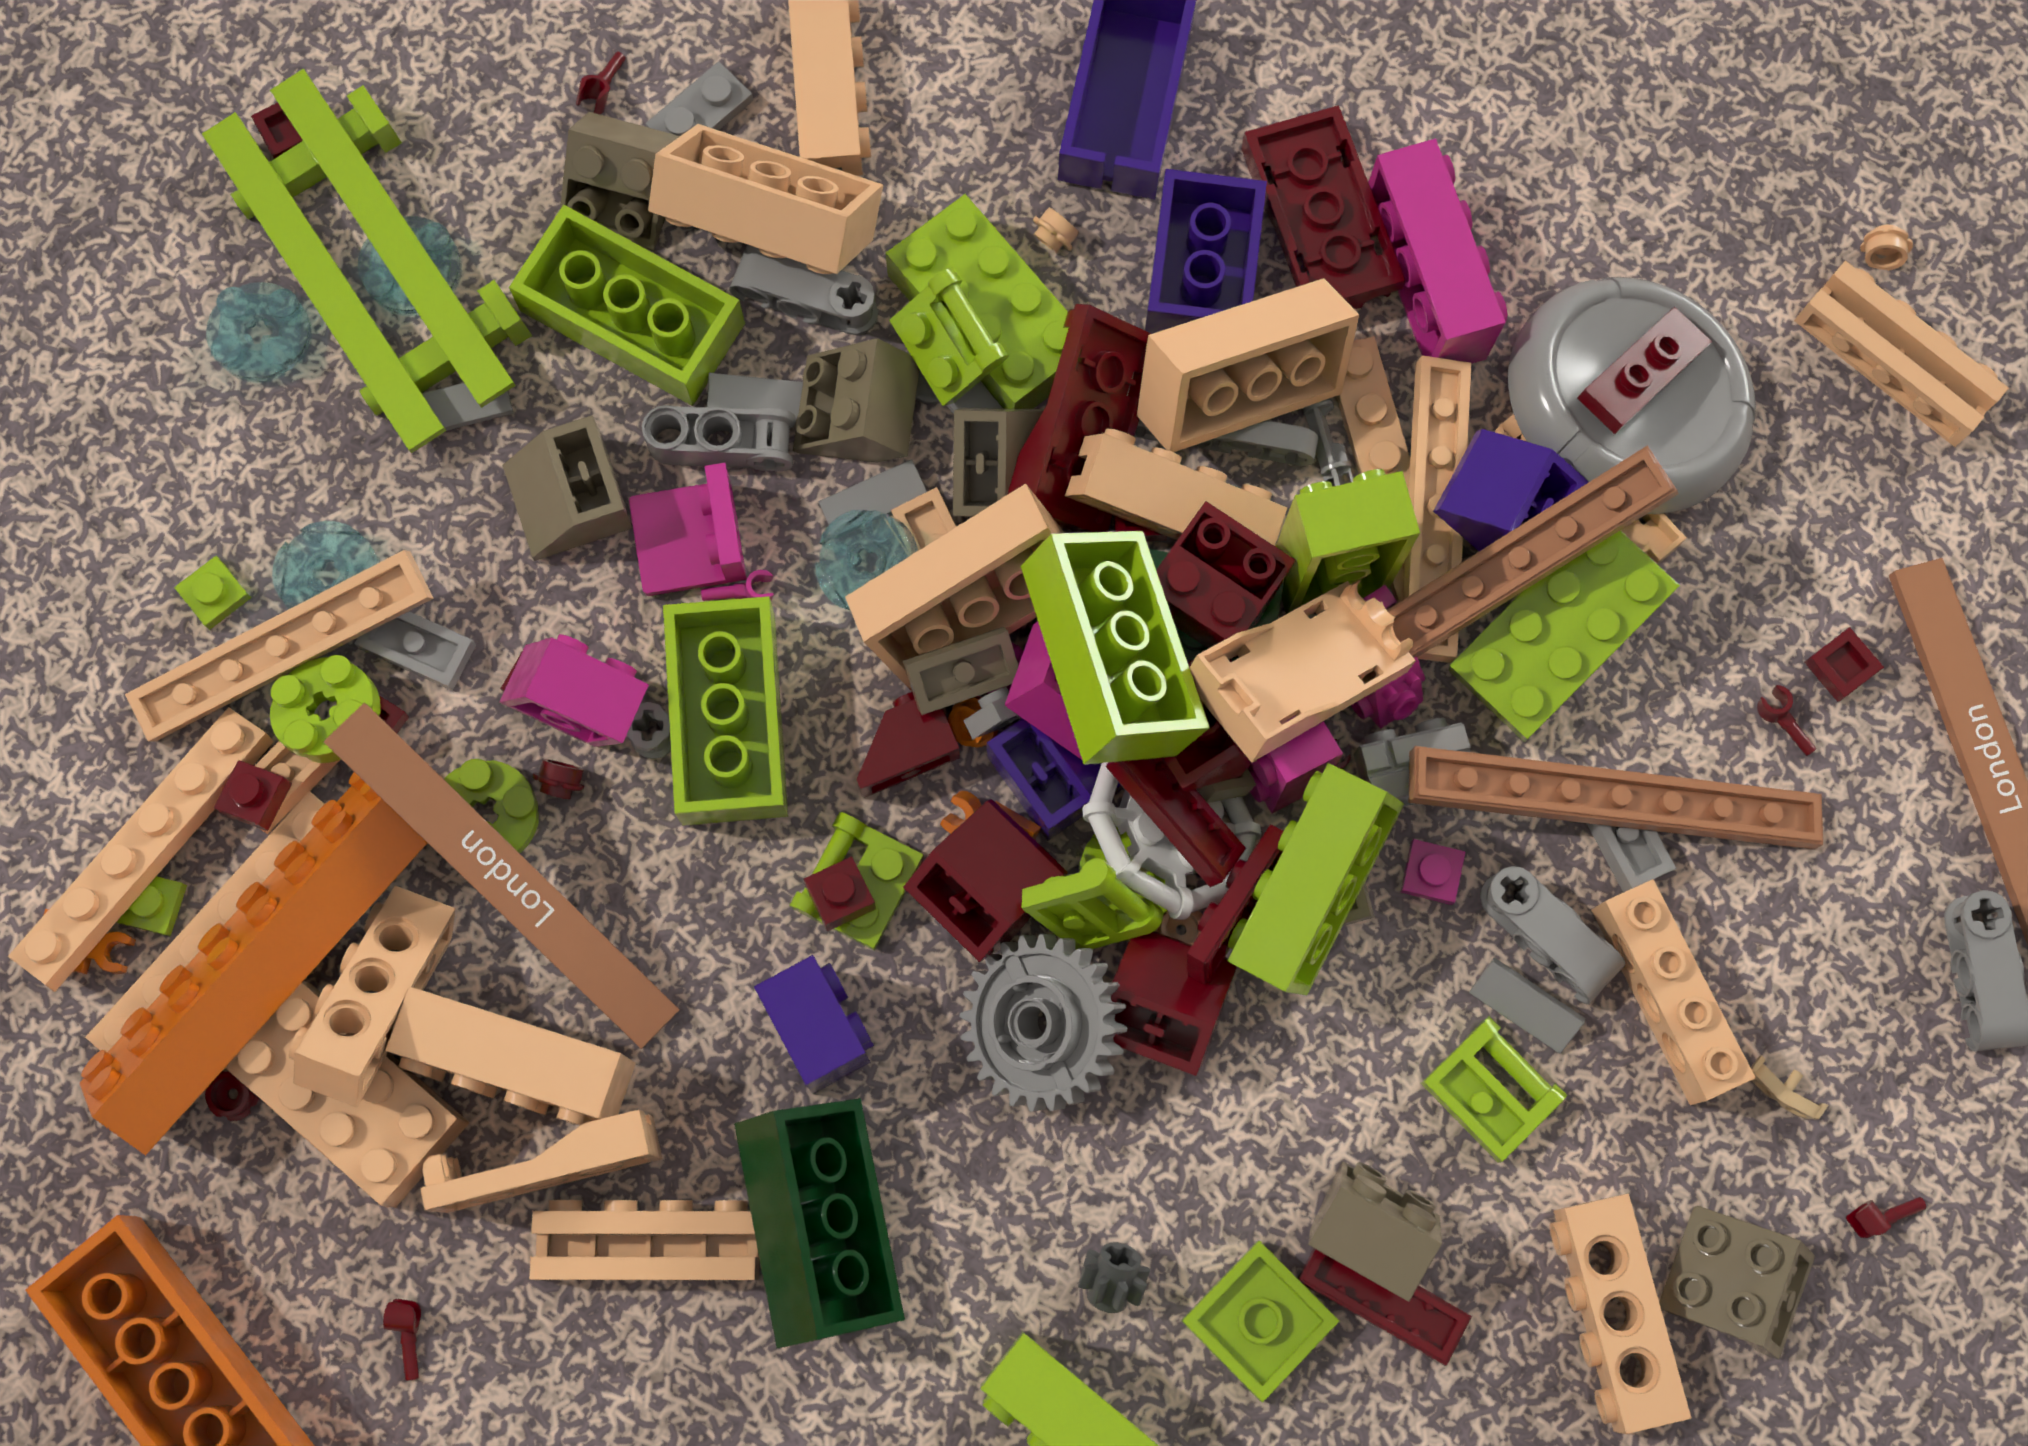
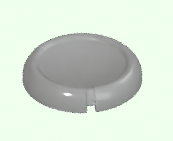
M1607 277L1597 281L1589 280L1575 284L1555 294L1541 305L1526 321L1513 345L1509 359L1508 390L1515 419L1526 441L1553 449L1589 482L1648 445L1679 494L1647 514L1676 512L1703 502L1725 485L1736 472L1748 451L1753 436L1756 402L1752 378L1743 355L1731 335L1710 312L1688 296L1672 288L1631 277ZM1675 306L1712 342L1616 434H1613L1577 397Z

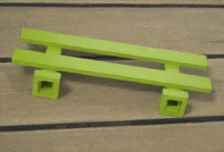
M303 68L270 90L303 141L269 162L236 112L203 132L202 135L238 189L231 193L233 200L248 220L256 216L366 384L364 388L359 390L361 396L376 416L383 412L385 413L408 450L413 453L446 432V429L422 392L456 371L481 408L516 386L491 348L508 337L517 346L532 337V334L495 280L477 290L485 303L469 313L466 312L362 156L363 153L377 144L381 146L385 153L402 144L392 126L364 85L347 95L354 108L337 119ZM328 177L433 335L400 358H398L293 199V197Z

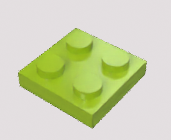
M1260 1240L1253 1244L1181 1320L1262 1403L1340 1322Z

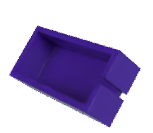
M1093 0L1059 152L1058 181L1102 189L1103 180L1112 182L1111 191L1155 200L1192 30L1196 0Z

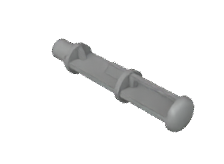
M1327 399L1304 407L1303 411L1309 429L1318 435L1316 454L1324 481L1333 479L1335 486L1345 484L1343 475L1349 474L1351 482H1353L1354 476L1345 445L1333 443L1326 416L1334 409V404L1331 399Z

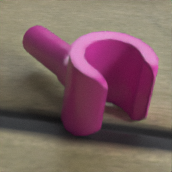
M756 570L748 576L746 583L702 588L701 597L703 601L769 596L772 601L774 593L757 594L751 586L759 581L771 582L773 575L767 570Z

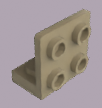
M1695 1206L1691 1212L1660 1298V1307L1670 1314L1743 1340L1756 1351L1780 1360L1815 1255L1800 1240L1701 1206Z

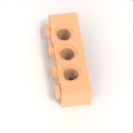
M1654 879L1610 898L1593 908L1591 911L1606 941L1620 953L1626 963L1621 970L1689 1104L1694 1105L1708 1101L1755 1079L1756 1077Z
M398 886L393 887L384 904L379 902L374 904L365 923V936L360 944L354 942L350 944L341 962V976L335 986L327 984L324 987L315 1007V1015L317 1016L309 1028L302 1026L292 1041L289 1058L294 1060L293 1084L354 1107L359 1105L388 1053L385 1050L408 987L424 990L451 941L455 917L454 907ZM364 991H376L378 993H366ZM340 1033H352V1034H354V1035H352V1036H341V1035H338V1034H340Z
M1629 1194L1616 1195L1553 1210L1556 1222L1550 1223L1549 1226L1551 1240L1556 1253L1559 1256L1566 1255L1571 1277L1564 1280L1565 1291L1572 1310H1581L1586 1333H1582L1579 1336L1580 1346L1589 1367L1596 1366L1602 1389L1595 1390V1401L1604 1424L1611 1423L1614 1432L1630 1434L1692 1419ZM1597 1242L1603 1244L1611 1255L1610 1267L1603 1274L1597 1273L1589 1262L1590 1249ZM1612 1298L1620 1300L1626 1309V1320L1616 1330L1607 1324L1604 1317L1605 1306ZM1629 1354L1637 1357L1642 1368L1639 1380L1631 1386L1622 1380L1619 1370L1621 1361Z

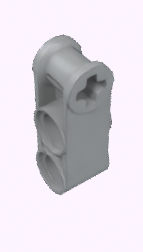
M747 245L729 288L731 294L741 301H744L747 297L762 302V308H772L781 311L796 319L797 315L804 317L803 322L809 324L817 323L846 334H864L874 327L878 318L873 286L866 278L842 270L838 274L816 273L809 270L804 263L786 257H768L760 253L759 248ZM856 300L862 301V304H861V303H855V301H856ZM845 306L852 307V310L846 309Z
M664 405L649 411L643 420L642 431L648 450L652 457L662 464L707 466L726 463V467L753 468L760 471H786L793 466V457L788 454L789 432L795 425V415L787 410L779 408L730 409ZM672 428L681 432L680 436L671 443L664 444L656 441L659 433L665 429ZM723 430L732 434L731 439L723 445L716 446L707 442L710 435L716 431ZM772 434V444L770 446V436Z
M1515 866L1504 868L1487 879L1483 884L1480 900L1487 914L1513 937L1520 948L1524 951L1529 948L1532 951L1529 956L1537 963L1545 966L1553 974L1557 982L1561 983L1564 980L1577 992L1574 997L1578 1001L1590 1005L1625 966L1626 963L1623 957L1611 944L1596 935L1584 924L1580 916L1570 906L1555 897L1524 868ZM1511 883L1517 891L1513 896L1514 901L1507 904L1501 897L1505 893L1504 887Z
M1987 890L1954 899L1947 906L1944 913V923L1951 952V971L1958 974V978L1953 979L1960 997L1962 1007L1961 1020H1967L1970 1038H1965L1967 1046L1975 1052L2028 1046V1000L2024 985V966L2017 949L2011 909L2008 902L2000 894ZM1972 912L1982 913L1984 923L1973 921ZM1997 912L1998 916L1993 918L1992 913ZM1960 917L1961 922L1957 923L1956 918Z

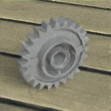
M1040 934L1038 939L1035 935L1019 936L1018 944L1016 942L1001 943L1002 955L991 954L985 959L989 970L972 972L971 975L979 985L978 989L964 991L963 993L973 1004L971 1010L961 1012L959 1015L960 1018L971 1023V1030L960 1036L961 1040L970 1041L975 1044V1049L966 1058L967 1061L982 1062L983 1067L977 1079L979 1081L994 1079L992 1095L999 1096L1010 1093L1009 1105L1012 1107L1027 1103L1029 1111L1045 1110L1046 1106L1049 1111L1065 1109L1066 1102L1069 1105L1084 1102L1083 1091L1090 1093L1101 1090L1097 1075H1113L1115 1072L1107 1057L1123 1054L1124 1051L1113 1041L1114 1035L1127 1032V1027L1115 1022L1114 1019L1117 1013L1126 1009L1125 1004L1115 1003L1111 1000V995L1120 986L1119 983H1104L1102 978L1107 971V963H1094L1090 965L1093 950L1091 948H1078L1075 950V939L1060 938L1057 941L1055 934ZM1041 1010L1047 1020L1044 1034L1038 1026V1016Z

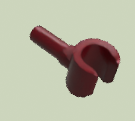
M615 52L598 75L582 77L576 98V106H579L581 101L592 98L596 99L593 113L600 115L604 113L611 79L626 60V57L621 52Z
M1776 685L1772 690V694L1781 702L1783 708H1772L1761 697L1757 704L1758 713L1765 721L1778 723L1789 734L1805 756H1808L1817 748L1789 712L1793 705V695L1786 687Z
M1918 1197L1881 1212L1874 1201L1869 1200L1848 1214L1846 1220L1859 1237L1869 1238L1886 1233L1891 1228V1225L1898 1220L1924 1211L1927 1207L1923 1198Z
M394 1299L393 1302H389L386 1305L383 1327L385 1330L401 1332L400 1344L402 1345L405 1380H415L419 1378L416 1333L419 1330L421 1308L415 1301Z

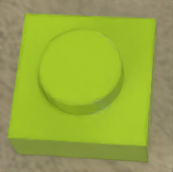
M214 556L174 587L209 630L251 599V596L218 556Z
M156 876L116 923L171 937L187 885Z

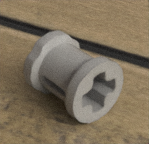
M646 702L641 703L626 735L637 753L645 758L657 759L671 752L669 714L659 704ZM656 721L662 731H655L652 740L646 741L640 731L648 730L649 722Z

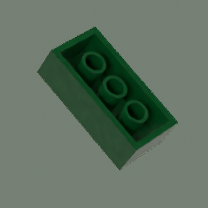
M861 1098L775 1110L734 1123L776 1348L807 1343L905 1320Z

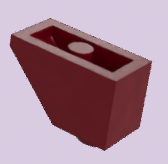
M913 692L902 695L893 701L894 708L885 711L856 779L863 798L960 758L958 743L942 708L921 715Z

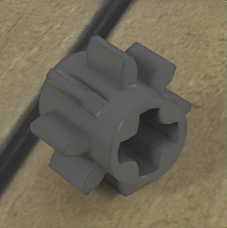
M1119 1242L1107 1243L1102 1247L1100 1253L1092 1249L1088 1250L1081 1270L1082 1273L1078 1287L1088 1289L1087 1298L1095 1308L1107 1313H1118L1126 1308L1128 1302L1135 1306H1140L1147 1287L1146 1282L1150 1268L1140 1266L1141 1257L1131 1246Z

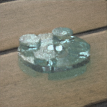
M404 216V219L454 292L461 279L462 259L446 227L427 218ZM367 238L359 253L358 273L370 297L385 310L393 314L403 316L419 315Z
M255 282L240 287H228L218 295L217 305L213 308L207 322V343L215 360L234 377L252 383L275 381L286 375L285 372L292 369L297 362L300 364L305 358L312 342V324L302 304L292 291L272 283ZM264 321L266 327L272 329L271 335H264L261 343L254 344L253 338L247 334L249 328H254L256 322Z
M852 510L837 517L823 532L819 545H822L819 553V562L815 561V573L818 583L828 599L835 605L850 610L845 596L918 551V547L910 530L898 518L877 510ZM864 549L868 553H876L877 555L876 568L872 573L868 571L859 573L857 566L862 562L859 553Z
M335 521L315 522L300 529L302 532L300 535L294 537L289 544L285 542L278 550L273 564V584L279 597L283 600L286 607L290 609L380 562V559L372 544L351 526ZM334 562V567L340 572L338 579L333 580L332 584L324 586L321 580L315 578L316 571H324L326 563Z

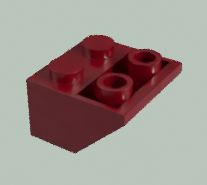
M1205 501L1156 571L1175 627L1209 649L1236 633L1252 629L1256 626L1296 560Z
M990 799L933 849L903 888L978 962H981L989 955L1000 951L1001 943L1010 942L1031 918V915L1022 909V889L1044 883L1045 880L1051 877L1066 876L1068 872L993 799Z
M1156 931L1131 938L1112 981L1118 982L1120 986L1111 995L1112 1002L1126 1005V1009L1117 1013L1114 1019L1115 1022L1126 1026L1127 1032L1114 1035L1113 1041L1125 1050L1197 1076L1204 1063L1237 966L1228 962V958L1225 957L1209 983L1206 982L1204 985L1188 976L1187 952L1191 948V944Z

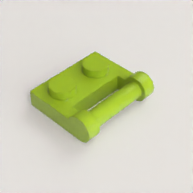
M954 267L945 269L935 275L923 291L889 320L942 406L955 403L1009 357L1000 342L994 343L959 287L962 280ZM943 300L976 351V356L944 307Z
M839 812L832 824L835 832L812 874L843 861L854 840L868 846L857 867L875 901L876 909L833 930L875 951L906 892L903 886L918 869L924 854L876 831L846 813ZM804 888L802 893L797 891L789 906L795 911L823 924L806 888Z
M1100 858L1089 860L1083 865L1079 873L1069 876L1051 877L1045 880L1044 883L1022 889V909L1059 938L1075 939V950L1078 948L1095 949L1154 932L1163 920L1162 909L1157 904L1136 895L1116 878V872L1113 867ZM1103 895L1123 913L1116 914L1100 901L1097 896Z
M1488 1016L1420 1084L1500 1163L1563 1102L1567 1094L1556 1083L1550 1085L1498 1033L1501 1027ZM1482 1047L1535 1100L1528 1110L1474 1057Z

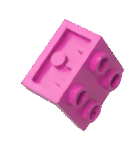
M726 463L704 466L707 479L706 484L634 495L629 498L642 590L646 596L747 580L732 484Z

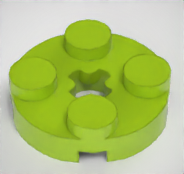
M341 655L308 661L295 668L289 675L278 678L271 688L273 702L270 707V721L274 734L288 750L295 755L307 757L312 762L331 763L341 760L323 741L364 702L378 716L380 715L381 704L376 686L360 668ZM326 700L330 702L336 701L337 705L329 709L330 717L322 720L315 714V710L322 702Z
M470 759L444 778L472 807L476 803L484 805L489 799L496 801L493 811L498 815V818L493 824L489 821L487 822L519 853L529 845L539 824L538 801L532 785L518 770L508 764L495 760Z

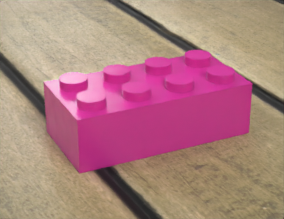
M1436 138L1377 155L1368 183L1406 280L1403 289L1399 290L1398 293L1421 356L1470 362L1471 364L1486 360L1507 321V307L1502 294L1498 291L1494 292L1488 277L1490 264L1485 249L1481 245L1476 246L1471 232L1473 225L1471 211L1465 200L1459 201L1454 188L1455 171L1450 157L1442 155Z

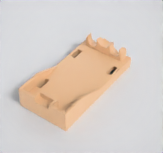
M1360 579L1352 584L1347 581L1269 624L1236 633L1195 657L1190 666V671L1200 700L1251 762L1256 761L1404 675L1415 663L1416 660L1409 653L1413 646V641L1407 638L1400 643L1393 630V623L1396 617L1387 612L1383 602H1379L1375 597L1365 601L1359 595L1357 586ZM1313 613L1317 614L1315 617L1311 619L1308 617ZM1235 656L1239 657L1237 660L1233 662L1229 661V659ZM1374 671L1376 673L1375 678L1364 684L1362 679L1365 675Z
M635 1110L583 1123L532 1160L462 1177L458 1158H453V1156L446 1158V1155L441 1156V1154L429 1156L423 1163L422 1169L425 1187L420 1189L424 1210L450 1213L663 1158L654 1117L650 1114L645 1115V1112L641 1110Z

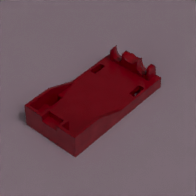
M1339 105L1244 132L1241 150L1251 178L1267 181L1264 171L1269 170L1274 183L1269 185L1267 181L1264 209L1276 231L1296 287L1324 278L1354 309L1362 308L1367 301L1375 297L1384 295L1388 298L1392 292L1403 289L1406 280ZM1341 156L1343 158L1346 168L1343 167ZM1370 237H1378L1383 250L1381 255L1377 256L1374 249V240H1371ZM1301 257L1306 272L1301 273L1296 258Z
M1075 304L1074 309L1068 311L1063 328H1068L1047 405L1018 455L1008 494L1027 484L1061 527L1078 533L1108 532L1112 514L1066 497L1065 494L1071 476L1081 475L1086 459L1078 455L1085 436L1105 433L1106 429H1115L1133 437L1135 436L1139 422L1137 410L1148 335L1151 333L1090 304Z

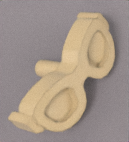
M1762 1055L1758 1056L1751 1066L1756 1077L1752 1080L1753 1083L1766 1096L1776 1100L1787 1111L1804 1119L1819 1120L1829 1105L1825 1103L1817 1105L1793 1092L1803 1075L1799 1071L1793 1070L1783 1084L1763 1064L1765 1062Z

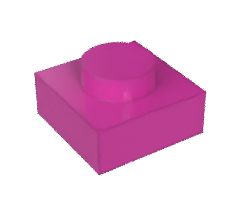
M1413 839L1409 848L1400 893L1453 905L1456 901L1466 851Z

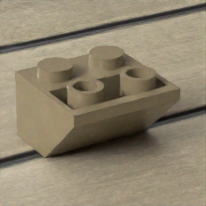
M588 112L568 130L560 209L564 204L639 246L654 250L665 220L664 216L648 211L655 154L680 136Z
M878 338L807 355L806 366L803 371V386L799 413L796 419L793 451L800 454L876 463L907 457L920 370L912 356Z
M959 408L954 410L953 516L973 517L1008 494L1018 455L1044 409Z
M593 415L542 431L503 464L534 561L633 529L603 436Z
M1342 1161L1311 1226L1308 1245L1409 1302L1442 1245L1440 1215L1433 1212L1436 1206L1417 1192L1406 1190L1404 1195L1386 1186V1177L1369 1165L1358 1162L1354 1168Z

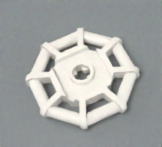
M1102 763L1089 803L1082 807L1083 819L1086 822H1090L1108 864L1116 872V878L1130 890L1168 910L1170 917L1173 919L1185 920L1192 912L1207 908L1211 902L1220 903L1228 891L1226 881L1229 874L1222 883L1211 888L1208 885L1192 890L1187 888L1186 875H1193L1197 872L1126 790L1124 791L1119 808L1115 807L1112 800L1118 781L1105 767L1107 763ZM1243 797L1208 803L1221 819L1225 809L1231 822L1225 824L1246 847V850L1239 859L1247 861L1253 852L1256 840L1261 838L1260 824L1253 822ZM1115 826L1118 827L1120 834L1127 832L1132 843V845L1127 847L1130 857ZM1143 867L1165 880V884L1139 869Z

